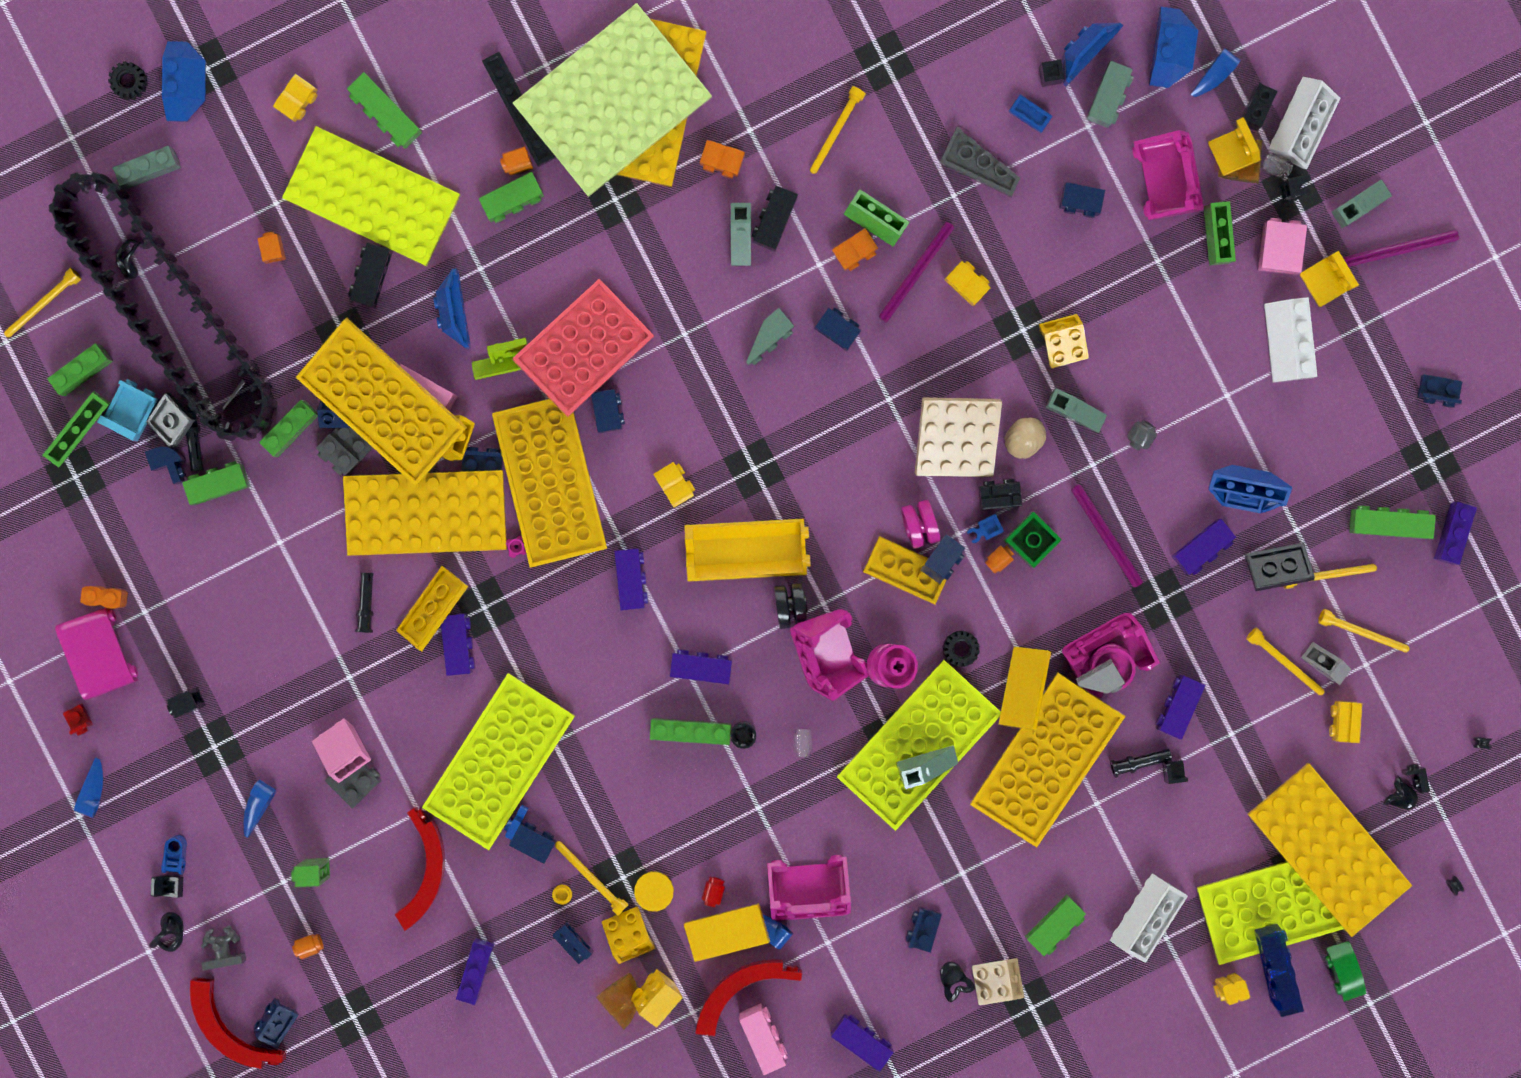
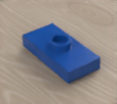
M1021 94L1008 111L1039 133L1043 132L1053 117Z

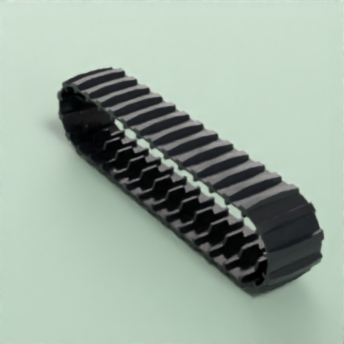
M76 172L70 174V178L61 185L57 184L54 188L55 195L52 204H49V212L53 214L56 223L55 229L61 236L67 238V245L73 252L79 254V261L85 268L91 270V277L97 284L103 286V293L106 297L115 302L117 312L127 318L129 328L139 334L141 344L151 350L153 360L163 366L165 376L175 382L177 385L175 389L189 401L187 404L189 408L201 417V424L207 429L214 430L220 439L233 441L236 437L249 441L257 438V434L264 428L269 429L273 423L271 418L274 409L277 408V401L274 400L270 390L272 385L266 378L260 376L258 366L248 360L246 350L236 344L234 334L224 328L223 325L225 323L222 318L212 312L211 309L213 307L210 302L200 296L201 291L198 286L188 280L189 275L186 270L176 264L177 259L174 254L164 248L165 242L162 238L152 232L153 226L150 222L140 216L142 212L138 206L128 200L130 196L122 186L114 184L106 175L98 172H92L91 175ZM96 184L95 191L102 194L103 189H107L109 193L106 196L107 200L113 201L118 198L121 202V205H119L121 209L118 212L119 216L125 217L130 214L133 218L131 222L133 226L130 228V231L137 233L142 230L146 236L143 238L145 242L142 244V247L149 249L154 246L158 252L155 254L157 259L154 260V263L161 265L166 262L170 268L167 271L169 275L166 279L172 281L178 278L182 284L179 287L181 291L178 295L184 297L190 294L194 300L191 303L193 307L190 311L196 313L202 310L206 316L203 319L205 323L202 327L208 329L214 326L219 333L216 335L217 339L214 343L220 345L226 342L231 349L228 351L229 355L226 359L232 361L238 358L243 365L238 375L244 377L249 374L255 381L250 391L256 393L260 390L262 400L255 401V404L262 405L259 417L255 414L250 415L255 422L249 428L246 422H240L241 428H238L239 432L235 433L232 430L233 423L227 422L225 428H221L218 425L221 423L222 415L217 414L214 417L210 415L206 409L209 407L210 399L205 398L200 401L195 395L198 383L192 382L188 385L183 379L184 371L187 370L186 367L180 366L176 369L171 363V360H173L172 355L175 354L174 351L168 350L164 353L159 347L161 344L160 339L163 338L162 335L156 334L152 337L147 331L149 328L147 324L151 322L150 319L145 317L140 321L135 315L138 312L135 309L139 306L138 303L133 301L127 304L123 299L126 296L124 293L127 290L126 287L121 285L115 288L111 283L114 280L112 277L115 274L114 271L109 269L103 272L99 267L102 264L100 261L103 258L102 255L97 253L91 256L87 251L90 249L88 245L91 242L90 239L85 237L79 240L75 235L78 233L76 228L79 225L74 221L69 223L68 217H72V214H74V211L69 209L72 200L76 202L79 200L75 195L80 190L88 194L89 190L92 189L91 185Z

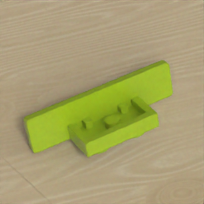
M526 338L487 346L489 358L472 362L474 379L478 380L522 370L512 358L528 344Z

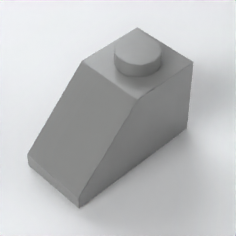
M1312 642L1301 657L1338 685L1342 683L1351 671V668L1343 660Z
M1111 659L1076 678L1080 687L1103 693H1115L1122 689V685L1125 684Z

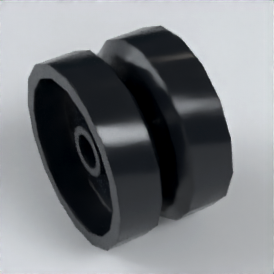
M802 583L791 584L790 597H788L787 589L784 585L774 586L780 629L790 628V615H794L795 624L807 620L806 613H808Z

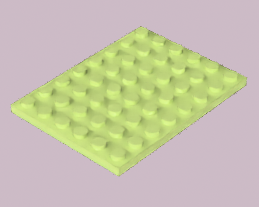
M636 3L515 100L513 105L589 197L711 99L712 95Z

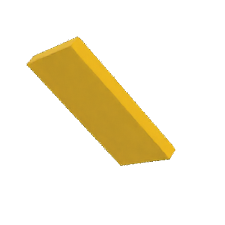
M881 536L878 537L863 570L864 573L934 605H936L946 582L943 579L939 584L921 571L929 558Z
M441 566L396 631L418 650L423 651L468 586L447 568Z
M1013 647L999 719L1000 725L1036 730L1051 656L1050 651Z
M759 903L684 923L695 962L770 942Z

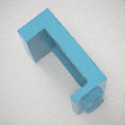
M129 379L126 382L119 380L118 384L120 386L105 415H101L97 422L132 441L138 442L147 425L146 421L160 399L154 397L156 393L147 388H144V390L137 388L138 384Z

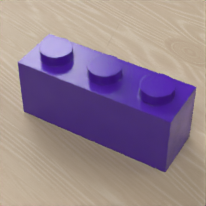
M1451 502L1435 553V560L1452 565H1460L1477 507L1460 502Z
M1217 519L1173 554L1172 558L1186 575H1195L1203 569L1201 565L1206 561L1210 563L1218 557L1217 552L1222 548L1226 550L1234 544L1232 540L1236 536L1222 519Z
M639 549L615 551L620 611L645 608V604H648V593L643 590V584H646V573L641 571V564H644V553L640 552Z
M466 613L448 615L441 624L446 676L473 673L472 669H475V659L471 657L470 649H473V640L468 634V629H471L470 617H467Z
M677 649V653L673 652L670 677L729 685L732 660H729L727 655L717 654V657L713 658L709 657V653L697 652V655H690L688 650Z
M1180 675L1179 678L1176 677L1172 684L1174 690L1171 696L1168 695L1164 703L1165 711L1159 715L1156 721L1157 729L1182 740L1206 685L1183 675Z
M478 938L474 940L456 1000L472 1005L476 1004L494 949V943Z
M844 1014L831 1031V1037L880 1072L894 1053L893 1048H891L892 1044L884 1038L881 1040L875 1036L876 1032L868 1026L866 1028L862 1027L859 1024L860 1021L853 1015L847 1016Z

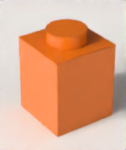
M267 232L262 234L263 237L257 238L264 263L268 264L286 260L281 236L274 234V232Z

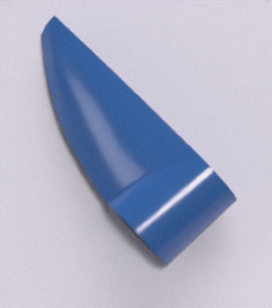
M1224 48L1190 95L1197 97L1217 87L1234 71L1241 60Z
M98 758L94 759L74 806L75 812L91 818L97 813L103 788V770L101 760Z
M260 779L250 792L244 813L243 824L244 836L246 838L250 837L277 791Z
M763 915L770 938L769 943L779 950L782 949L793 935V932L784 924Z

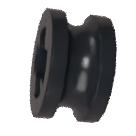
M1473 737V740H1475L1474 748H1492L1489 744L1492 738Z
M1455 875L1452 877V880H1446L1447 886L1455 896L1458 895L1459 891H1465Z

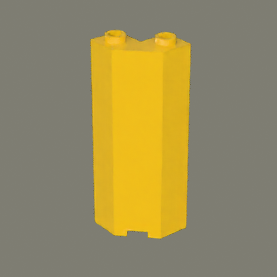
M804 519L685 525L687 580L705 581L807 575V567L811 566L810 555H806L805 539L809 538V529L804 527Z

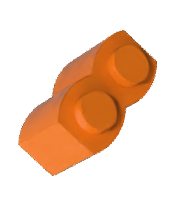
M707 140L700 165L703 166L705 171L714 173V170L722 172V176L733 179V176L738 177L745 152Z
M525 146L502 153L503 158H500L502 168L510 176L533 169Z
M865 228L832 249V252L844 271L847 269L852 271L860 266L858 262L865 258L868 261L876 256L875 251L878 250V247Z
M86 586L82 588L80 602L88 606L102 605L110 609L123 608L127 604L128 592L119 588L106 589L102 586Z

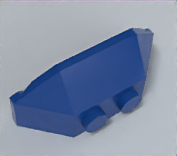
M1160 7L1149 86L1169 88L1193 70L1199 30L1180 9Z
M1093 23L1089 28L1085 26L1077 34L1079 38L1075 42L1071 40L1064 48L1066 52L1063 55V85L1065 87L1122 29L1123 24Z
M167 41L162 57V100L167 121L187 122L206 101V60L188 42Z
M455 268L450 271L437 289L436 297L433 298L435 309H439L440 317H437V325L439 329L442 328V332L466 349H471L459 271Z
M1229 465L1213 471L1208 490L1222 506L1264 513L1279 506H1286L1292 486L1271 472Z

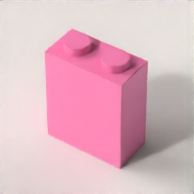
M1270 218V221L1264 222L1258 270L1293 275L1300 274L1302 272L1307 225H1301V221L1290 220L1289 223H1285L1279 218Z
M345 718L312 741L328 775L338 783L371 761L354 726Z

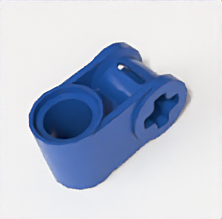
M175 835L166 841L161 865L162 873L169 871L178 872L179 875L184 874L187 841L183 836ZM172 841L179 843V850L172 847Z

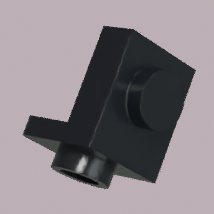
M171 875L152 877L151 897H183L184 877Z

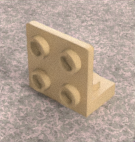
M1017 958L972 966L979 1005L1025 998Z

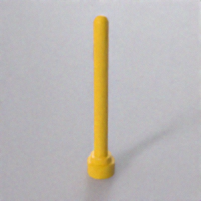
M852 86L850 89L849 101L810 168L811 173L815 174L818 172L854 106L864 99L866 93L855 86Z
M70 267L65 272L64 279L5 330L4 335L11 337L67 286L76 285L82 280L81 276Z
M1375 564L1316 572L1314 573L1315 579L1313 581L1374 572L1377 570V566ZM1297 584L1287 585L1283 587L1284 589L1294 588V586H1296Z
M1323 609L1319 615L1318 624L1324 626L1335 625L1405 653L1410 650L1406 644L1336 618L1329 610Z
M1255 627L1248 634L1246 640L1251 644L1260 645L1318 695L1324 694L1325 691L1320 685L1264 639L1261 630Z
M557 841L555 843L556 849L612 904V911L617 916L629 905L624 899H617L562 842Z

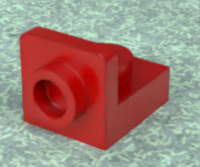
M79 704L63 713L71 729L69 731L70 735L77 734V736L88 732V727L93 725L83 704Z

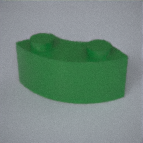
M1346 941L1326 948L1327 956L1324 958L1327 967L1332 969L1335 979L1333 986L1336 994L1341 995L1343 1001L1365 995L1366 987L1363 975L1350 942Z

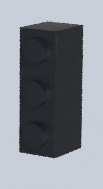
M777 185L774 190L770 189L766 199L769 201L767 208H762L759 219L762 221L759 227L755 226L751 236L754 238V244L776 252L798 194Z
M367 243L366 247H362L360 253L362 260L360 266L357 265L354 272L356 280L354 285L351 284L349 288V300L376 309L393 253L390 249Z

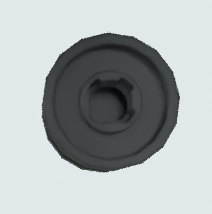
M741 721L733 726L731 741L736 747L747 749L756 741V729L750 722Z

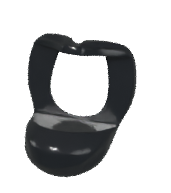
M129 239L117 251L116 263L126 279H135L138 276L137 268L128 260L138 247L145 250L142 247L143 243L141 241ZM133 243L134 245L130 252L122 258V254L127 246Z
M1397 776L1394 781L1396 791L1394 794L1387 796L1383 804H1391L1401 809H1412L1418 802V795L1410 786L1402 782L1401 777Z
M167 912L160 920L161 932L150 942L149 947L156 948L158 945L165 951L173 952L182 944L184 926L178 914ZM174 934L176 939L170 947L160 941L164 936Z
M950 961L941 967L940 979L944 986L945 998L948 1002L955 1001L960 992L970 993L975 990L973 981L964 974L959 964ZM958 982L966 983L967 987L957 986L954 993H951L950 988Z

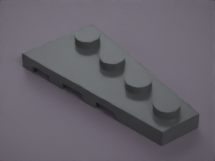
M958 126L956 127L940 164L1012 197L1020 177L995 159L987 150H984L975 140L962 132Z

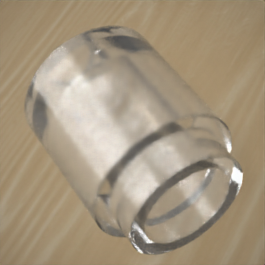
M1267 154L1261 169L1266 170V173L1284 179L1286 175H1290L1293 165L1290 164V159L1276 154Z
M795 729V734H793V753H797V757H809V753H813V734H811V729Z

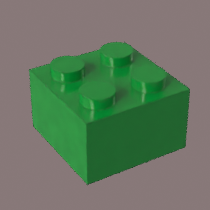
M1030 512L1003 541L1031 568H1035L1062 539L1035 512Z

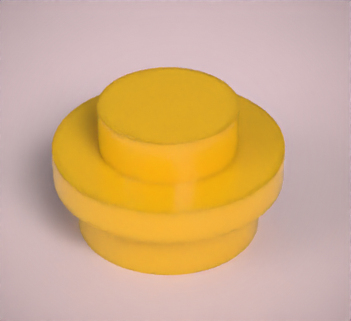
M563 884L556 886L552 892L553 900L560 905L567 904L572 898L571 889Z

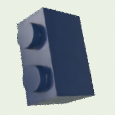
M1066 182L1063 186L1059 208L1064 209V213L1075 214L1080 212L1083 213L1084 217L1095 218V216L1101 214L1105 190Z
M828 308L814 329L845 351H848L861 332L859 329L860 325L852 319L849 321L842 317L844 314L838 309Z
M615 389L593 393L591 397L598 433L622 430L625 419L624 414L619 413L618 405H622L620 393L616 394Z
M946 534L921 571L939 584L943 579L948 581L954 572L951 569L953 565H959L964 558L962 552L965 550V547Z
M527 821L526 823L521 822L509 846L545 864L557 840L553 839L554 835L547 831L542 833L536 830L537 826Z

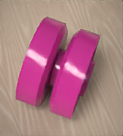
M928 500L917 503L918 515L912 505L901 508L903 525L913 549L924 546L923 533L930 544L941 541L936 519Z
M1105 643L1097 647L1089 660L1090 671L1111 659L1125 682L1122 685V689L1126 688L1135 676V663L1129 651L1117 643Z
M881 644L876 646L868 656V675L875 684L882 687H906L914 680L917 674L918 662L916 656L906 646Z

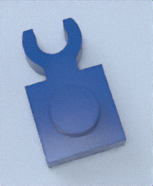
M993 514L977 522L978 529L971 528L966 533L975 532L977 535L976 539L972 540L971 543H977L981 536L988 540L1004 532L997 515Z
M521 805L513 821L509 819L504 828L507 831L505 837L512 840L529 808Z

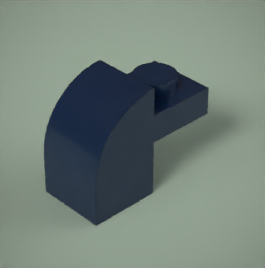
M157 447L145 452L151 471L167 468L173 484L185 482L184 477L186 473L183 466H179V463L186 461L181 452L169 447Z

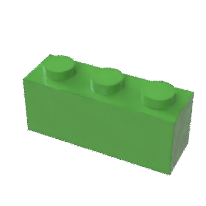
M530 172L478 199L489 221L498 223L506 219L505 215L511 212L513 214L524 210L523 206L529 203L531 205L539 203L544 195L535 176Z
M860 189L844 212L845 216L866 228V230L892 247L909 224V221Z
M1230 201L1205 205L1204 216L1209 266L1235 262Z
M95 343L48 377L47 380L58 395L67 396L111 364L113 360L102 345Z
M300 400L259 443L273 457H279L318 417L317 412L306 401Z
M233 461L225 464L226 468L218 470L216 467L207 470V474L199 477V474L187 477L188 481L182 482L189 504L197 505L251 487L244 465Z
M329 858L305 859L297 864L291 872L292 882H295V887L320 886L330 878Z
M1066 894L1025 938L1043 956L1046 954L1050 955L1057 948L1056 944L1060 940L1064 941L1071 934L1070 930L1074 926L1078 927L1085 920L1084 916L1086 913Z

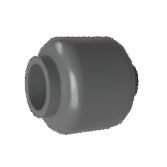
M1145 420L1136 422L1127 435L1131 441L1129 445L1138 451L1141 448L1149 449L1157 437L1156 427Z

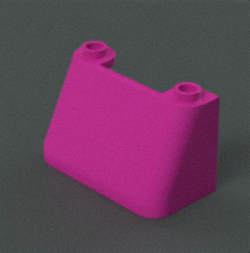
M1178 130L1134 141V147L1132 148L1133 156L1142 162L1149 201H1146V205L1143 207L1144 214L1148 217V220L1202 211L1204 204L1189 133Z
M103 608L55 626L67 662L84 700L96 698L138 681L137 668L135 665L126 662L113 626L117 618L115 612L112 609L110 610V608Z
M843 609L800 622L790 628L807 683L815 692L831 701H834L869 676L865 660L858 658L853 653L846 628L852 625V616Z
M1123 613L1067 644L1062 649V653L1076 678L1090 671L1089 660L1092 653L1097 647L1105 643H1117L1124 646L1129 651L1135 667L1137 666L1140 670L1149 671L1160 664L1143 626L1131 613ZM1082 687L1099 699L1104 694L1100 691Z
M833 855L827 860V864L787 867V864L783 863L782 860H773L771 863H767L771 918L773 920L784 921L833 917L851 913L847 857Z

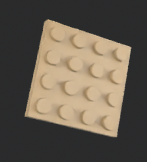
M922 398L915 475L993 477L1002 408L1001 399Z

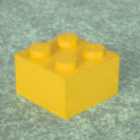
M656 969L654 973L648 975L643 986L633 993L631 1000L638 1014L657 1028L683 997L675 982Z

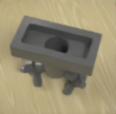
M230 925L223 929L226 933L224 936H211L214 929L206 931L201 948L205 949L209 944H212L215 958L203 961V970L242 964L246 961L245 953L232 955L230 952L229 941L232 940L233 943H236L240 940V937Z

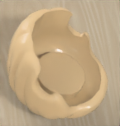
M1032 417L1018 419L1005 435L1004 444L1007 451L1019 459H1027L1033 456L1046 441V429L1043 423Z

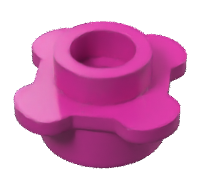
M518 536L513 540H506V546L511 558H515L519 554H526L522 536Z

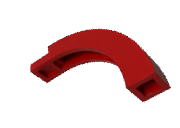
M417 806L409 810L407 814L417 828L424 843L426 870L423 882L415 897L394 914L404 931L413 926L431 907L441 888L445 871V849L439 828L434 819L426 823L425 819L427 817L422 809L418 810Z
M769 959L752 962L732 971L712 989L700 1010L695 1034L715 1036L717 1023L723 1008L742 988L765 979L802 981V970L794 965H787L786 968H783V960Z
M194 977L190 980V1000L196 1022L207 1040L219 1052L237 1063L259 1069L265 1065V1061L269 1065H279L286 1059L287 1051L265 1049L250 1045L239 1039L227 1028L215 1004V979Z

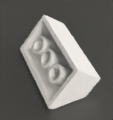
M1302 77L1283 120L1280 122L1279 128L1271 141L1269 149L1278 157L1303 169H1307L1341 98L1322 80Z
M1309 297L1264 304L1272 382L1317 377Z
M1151 874L1139 895L1135 897L1131 908L1125 913L1122 922L1113 932L1110 941L1126 953L1146 963L1188 896L1156 875Z

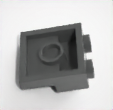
M336 428L316 449L319 451L317 455L324 462L329 460L334 465L332 469L337 474L348 476L373 447L352 428Z
M365 764L340 783L330 776L325 782L353 809L382 780L379 778L381 775L375 768L372 767L370 769Z

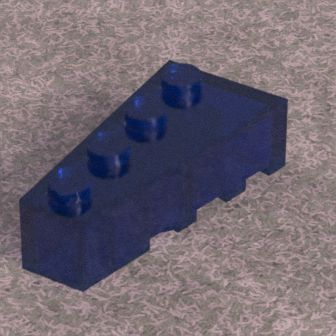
M1278 924L1255 929L1254 932L1270 1002L1281 1018L1304 1012L1295 978V970L1290 960L1292 959L1291 952L1286 945L1288 938L1285 930H1282Z

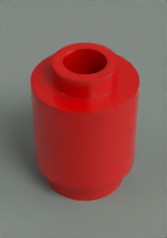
M712 876L709 877L701 900L705 901L704 905L716 907V904H721L725 890V880Z

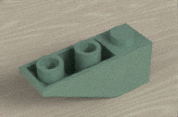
M1381 179L1331 213L1341 228H1344L1392 195Z
M731 203V266H751V203Z
M780 308L763 321L746 364L748 366L751 363L756 365L763 359L761 355L764 352L768 351L770 353L778 346L777 342L781 338L786 340L793 334L792 329L794 325Z
M1057 388L1052 391L1045 408L1099 433L1107 417L1105 413Z
M954 745L896 763L900 779L905 789H909L929 782L957 765L958 760Z

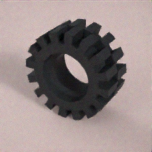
M132 62L118 63L116 68L113 66V72H109L108 75L110 76L108 83L111 84L110 88L113 92L126 100H135L137 96L141 97L142 91H146L145 86H148L145 72ZM125 74H133L135 77V84L131 88H124L121 85V78Z
M953 632L944 641V656L951 664L958 667H966L977 660V656L980 653V645L976 637L969 632ZM959 641H964L969 646L968 653L962 657L957 656L954 652V645Z

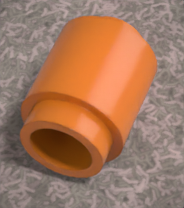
M1000 545L987 557L988 559L985 561V564L996 574L1014 560L1012 558L1014 553L1007 545L1004 548Z
M311 934L295 940L292 949L296 957L299 956L302 960L320 953V950L324 949V945L319 934Z

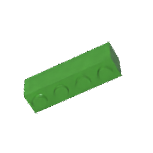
M364 72L347 88L351 93L349 95L350 99L356 105L360 102L365 107L362 111L370 119L374 117L378 121L376 125L384 133L388 131L392 135L390 140L397 147L402 145L406 149L422 133Z
M93 391L42 456L57 467H60L110 405V402Z
M1358 506L1357 509H1351L1349 533L1434 539L1436 515H1429V511L1417 510V514L1409 513V509H1397V512H1389L1390 508L1377 507V511L1370 510V506Z
M651 719L650 740L730 745L731 723Z

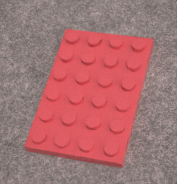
M598 279L514 356L512 360L569 417L653 339L654 335Z

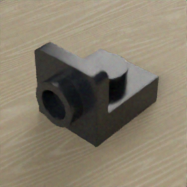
M1419 764L1407 765V769L1401 770L1402 774L1406 776L1414 774L1412 783L1417 791L1421 793L1430 792L1426 768L1419 766Z

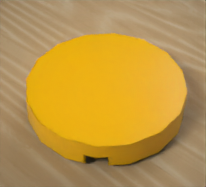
M651 871L638 879L634 895L637 903L643 909L660 911L671 903L674 896V887L667 875Z

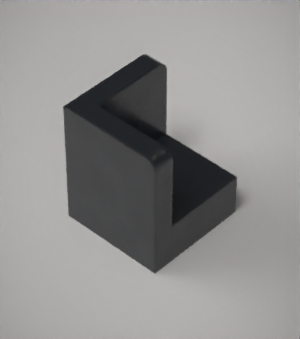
M1061 59L1040 64L1039 73L1042 87L1062 84L1064 73Z
M1183 760L1162 763L1164 780L1167 784L1188 782V777L1185 776Z

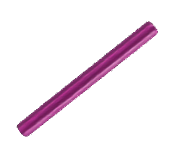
M945 222L880 313L879 318L882 321H889L954 230V226L951 223Z
M1457 230L1346 256L1343 259L1348 267L1454 242L1459 240V233Z
M1080 484L1074 486L1071 491L1132 586L1138 587L1143 583V580Z

